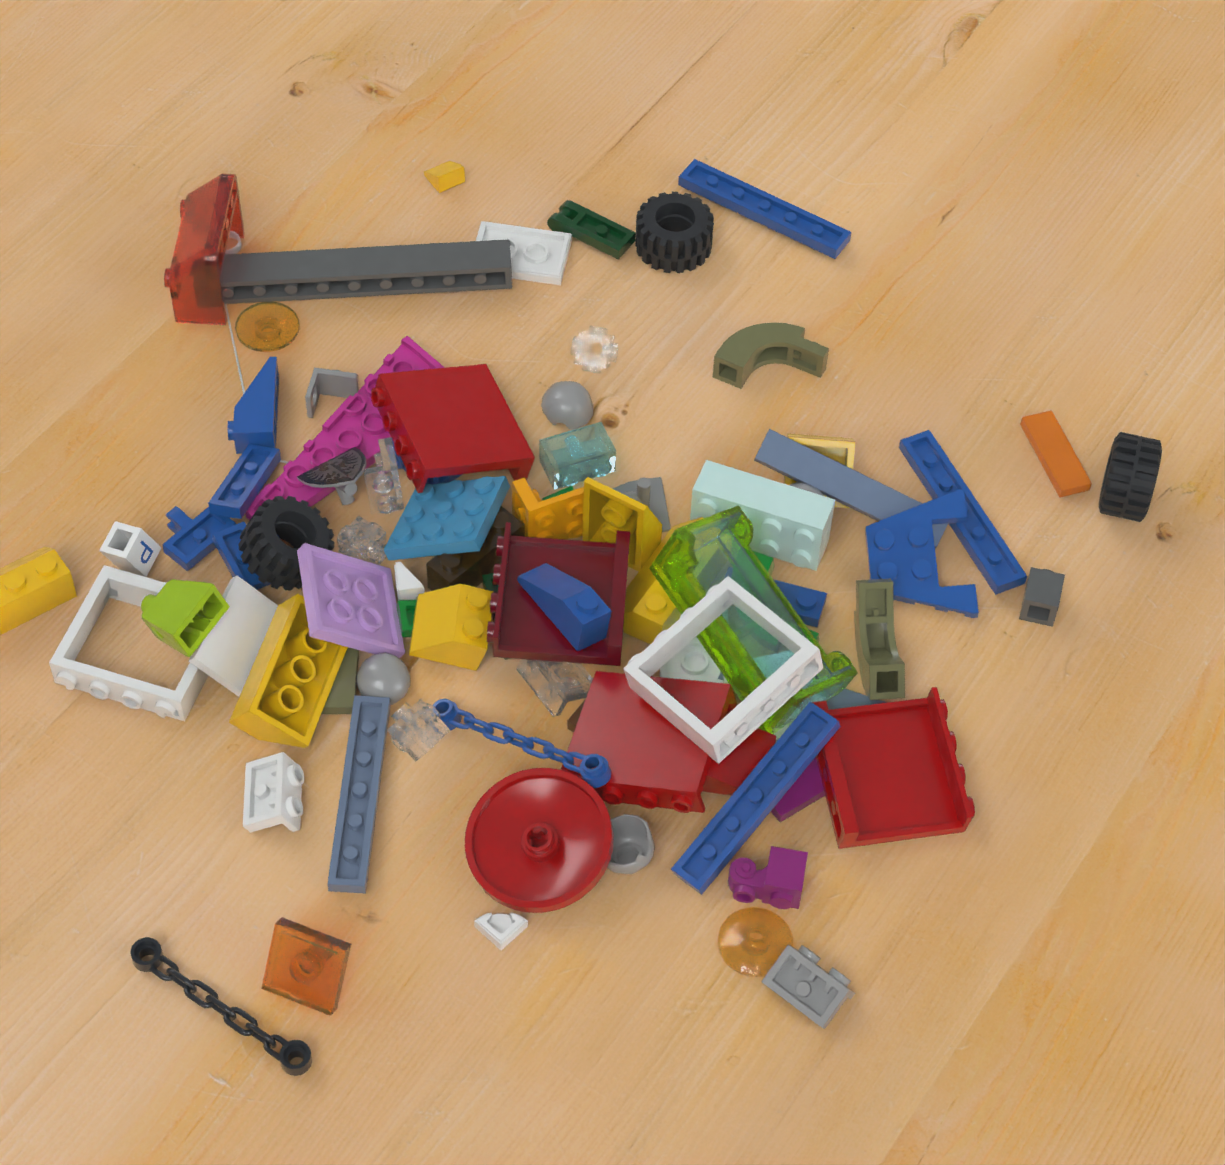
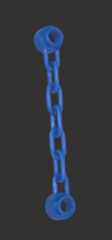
M440 699L432 706L430 716L435 727L440 731H451L456 727L460 729L470 728L482 733L489 740L500 744L510 743L522 748L525 753L540 759L550 758L558 761L567 769L580 773L582 779L593 788L605 785L611 778V769L608 761L603 756L598 754L586 756L578 752L568 753L555 748L552 743L540 738H527L515 733L513 729L496 722L487 723L476 719L473 714L458 709L456 703L448 699ZM461 715L465 716L463 719L465 724L460 723L462 718ZM493 727L504 731V739L493 735ZM533 742L544 746V754L532 750L534 748ZM573 757L582 760L580 767L573 765Z

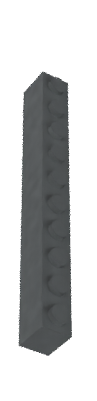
M510 240L195 256L194 288L198 306L512 289Z

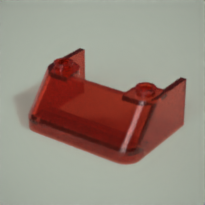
M222 173L188 193L186 200L182 199L180 203V217L182 219L171 267L166 268L164 273V285L170 289L175 322L210 325H226L227 323L220 276L230 231L236 232L240 238H244L245 232L236 174Z

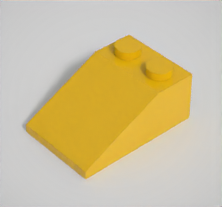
M587 477L584 480L583 541L616 543L617 530L630 531L628 567L639 572L661 543V522L648 506Z

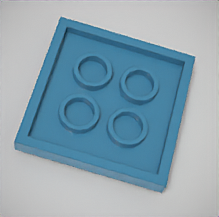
M486 476L475 480H454L449 483L433 485L427 483L423 493H418L415 488L384 548L388 560L436 556L443 553L455 554L480 551L510 488L506 476Z

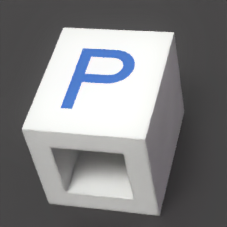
M115 521L99 551L120 570L146 577L161 547L141 528Z

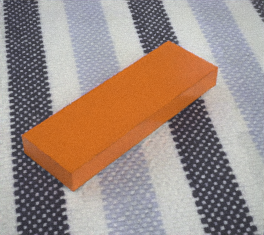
M1052 410L1022 417L1020 425L1059 498L1090 491L1092 483Z

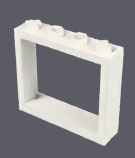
M106 565L100 571L49 662L54 682L66 686L68 690H81L90 693L98 699L105 700L108 698L121 702L131 709L141 708L154 712L164 719L168 716L181 721L186 720L208 675L189 663L176 690H171L75 661L109 598L141 607L145 596L149 594L157 595L166 584L165 582Z
M727 576L720 584L712 586L706 596L695 606L686 609L680 616V619L669 629L660 632L653 643L644 651L634 655L623 670L629 687L719 764L823 669V663L818 647ZM734 604L791 650L794 655L710 729L650 677Z

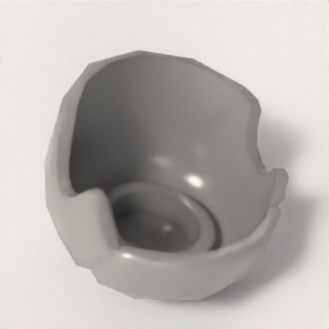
M574 381L554 383L544 393L541 404L543 413L553 425L563 423L570 430H575L587 424L593 416L594 406L590 394L580 383Z
M389 653L374 654L362 663L357 673L356 684L361 696L390 697V704L393 705L406 695L410 687V674L407 666L397 656Z
M623 814L611 819L614 844L607 868L614 873L634 874L649 864L654 854L655 845L648 822L638 815Z

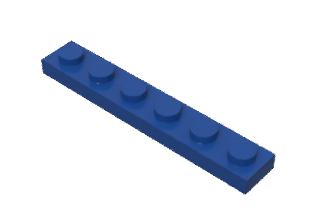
M696 159L679 176V186L831 258L836 259L850 242V231Z
M927 430L901 439L899 449L932 499L958 489H964L967 521L949 523V525L995 595L1025 584L1027 579L1026 573L931 431Z
M810 701L671 868L673 874L702 895L841 727L839 721Z

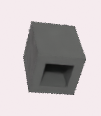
M1031 567L1019 619L1053 627L1059 608L1065 575L1048 569Z

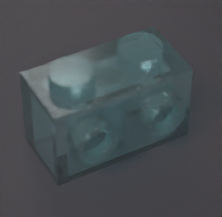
M598 422L539 440V461L555 490L565 486H573L578 482L584 481L587 477H603L608 473L614 472L616 468V449L602 422Z

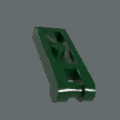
M566 200L559 207V213L552 214L547 220V225L552 231L571 233L572 237L618 260L635 242L636 232L570 200Z

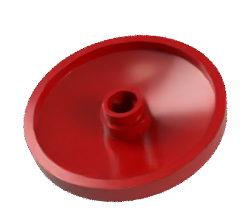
M554 768L522 770L494 784L475 805L465 832L466 859L479 886L499 904L527 913L555 911L583 898L597 885L604 875L611 859L614 844L612 821L600 795L580 777Z

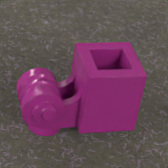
M771 846L768 865L762 870H756L755 863L749 858L735 859L730 865L728 886L733 892V898L742 903H751L755 899H761L762 903L771 904L778 909H799L808 852Z

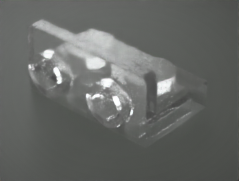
M391 437L378 439L380 453L374 454L376 467L367 468L363 471L372 515L380 513L389 514L404 509L398 466Z
M520 659L517 665L519 674L553 717L561 715L567 702L586 698L593 680L581 663Z

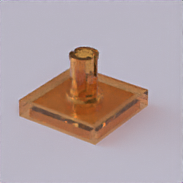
M281 917L274 926L261 989L331 1016L338 1007L352 944Z

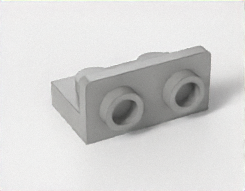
M787 945L761 982L825 1029L847 998L852 999L855 993L847 987L851 980L833 967L829 973L817 965L821 958L804 945H801L799 950Z

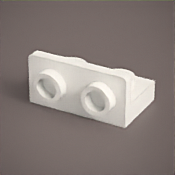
M284 752L246 763L243 827L250 833L279 824L285 825L292 832L300 830V821L303 814L301 793L304 773L301 766Z

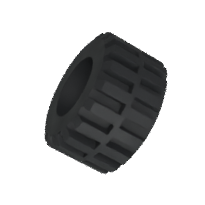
M672 191V194L664 192L659 193V197L652 196L648 198V203L643 202L636 217L635 247H637L636 252L638 256H642V261L645 264H652L651 268L655 270L663 269L665 273H670L671 271L684 273L686 269L689 271L696 269V265L701 266L704 264L705 258H709L711 254L714 227L713 213H710V208L707 204H702L700 198H692L691 194L688 193L682 195Z
M1119 432L1114 438L1099 498L1101 514L1141 522L1145 518L1152 500L1161 462L1162 446L1160 440Z
M276 496L273 500L268 499L258 507L241 532V541L238 545L239 550L243 552L240 556L243 563H248V571L251 574L256 573L259 576V581L262 583L267 581L275 589H278L280 586H283L284 590H292L294 587L301 589L302 581L297 550L304 543L330 551L334 549L335 542L332 541L334 537L333 530L327 528L330 523L326 517L322 518L319 515L320 511L316 507L312 509L308 506V502L304 500L298 502L292 496H288L286 500L282 496ZM280 538L291 544L293 548L282 542Z

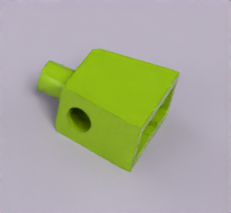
M174 579L168 581L157 595L149 594L145 596L141 603L142 620L160 641L187 657H191L230 607L214 584Z

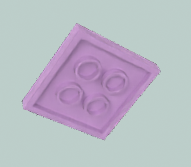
M304 543L297 550L310 637L372 654L389 653L398 658L402 657L405 654V649L400 631L391 569Z

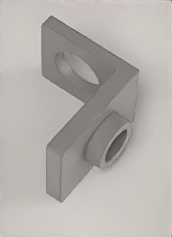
M314 367L305 396L307 416L313 418L320 394L348 398L350 395L354 396L359 391L358 375L340 370Z

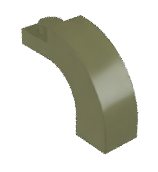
M787 323L756 324L734 333L722 344L714 356L712 377L741 389L751 373L757 368L777 363L795 367L821 378L826 370L829 348L804 339L805 328Z
M891 578L856 580L855 640L860 675L865 693L870 700L905 698V663L898 654L894 632L893 581Z

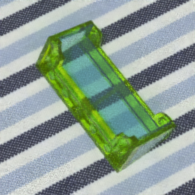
M738 505L677 528L649 569L681 615L686 609L695 606L703 599L712 586L720 584L729 576L820 649L823 669L759 726L761 730L774 734L792 723L810 701H828L842 692L858 672L850 659L842 652L833 651L828 655L824 652L750 548L749 544L753 539V524ZM734 604L696 636L728 683L731 684L732 689L741 702L794 655L791 650Z

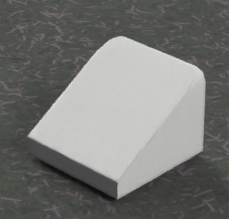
M395 562L394 572L398 601L416 600L418 594L425 593L424 586L401 562Z

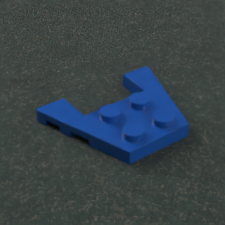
M958 489L865 527L870 580L891 578L893 581V600L909 604L920 603L933 606L935 610L944 612L950 610L963 613L966 617L978 618L979 611L975 584L939 586L932 527L933 524L967 521L964 489Z

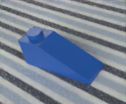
M269 357L234 407V421H228V440H234L236 454H242L248 444L276 448L279 396L277 357Z
M547 563L518 576L517 581L577 652L606 638L612 611L590 586Z

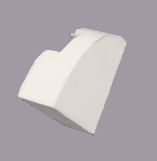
M487 913L474 921V926L498 949L502 950L528 927V920L516 913L493 915L492 913Z

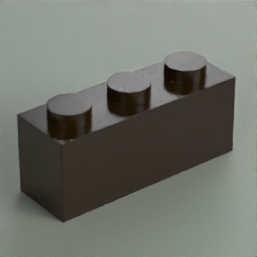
M501 506L480 551L455 554L443 553L442 555H436L426 563L428 588L433 591L457 584L473 587L479 586L483 582L482 575L494 573V565L501 564L502 557L496 556L498 536H504L506 522L511 523V536L525 537L524 523Z

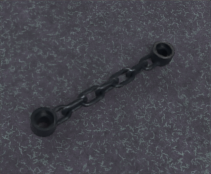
M145 937L137 940L132 945L130 954L133 964L138 970L152 972L164 981L173 980L184 988V993L189 999L203 1008H213L224 1016V1022L239 1034L255 1037L264 1044V1050L280 1061L282 1069L287 1074L298 1076L309 1070L312 1064L311 1050L305 1042L301 1040L288 1042L279 1035H269L260 1029L257 1020L238 1007L230 1008L218 1000V994L215 990L202 981L189 980L179 973L178 966L163 955L161 945L157 940ZM146 955L154 956L150 961H142V958ZM162 962L171 967L167 968V975L157 969ZM196 986L210 994L206 996V1002L192 994L197 991ZM235 1013L249 1021V1023L245 1024L246 1030L233 1022L236 1019ZM276 1041L283 1045L280 1053L272 1049L276 1047ZM295 1057H300L303 1059V1061L298 1065H292L290 1063V1061Z

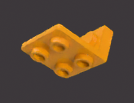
M525 477L512 482V515L524 523L525 537L566 540L583 535L584 487L541 501L537 490L530 488Z

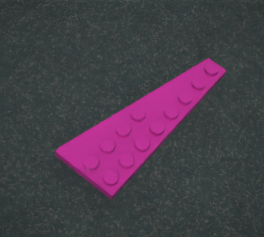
M404 337L399 348L392 355L388 354L383 359V365L374 375L370 373L364 380L365 384L354 396L350 395L322 425V431L313 440L309 439L303 445L304 450L294 461L290 460L283 467L284 472L272 484L268 483L256 496L245 513L246 518L250 521L264 501L268 499L273 500L276 496H282L285 500L288 496L296 498V501L301 502L304 500L309 503V507H312L335 491L336 488L311 487L300 482L297 476L353 447L361 450L365 455V469L389 453L388 439L391 436L384 429L382 417L371 401V391L375 388L378 375L381 373L445 367L410 337Z

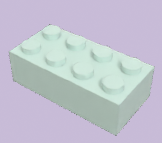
M706 460L692 489L690 520L703 517L731 529L732 546L734 547L742 546L769 557L793 563L797 567L817 571L829 542L835 499Z

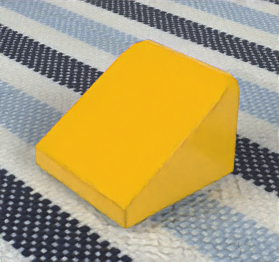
M447 161L424 171V176L438 193H441L465 182V168L461 164Z

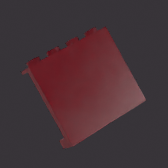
M506 522L504 536H498L496 556L502 557L501 564L494 565L493 585H499L498 593L492 592L490 600V613L495 614V622L488 621L487 643H493V657L621 666L630 531L617 530L616 543L511 536V523ZM547 563L590 586L612 611L606 638L577 652L517 581L518 576Z

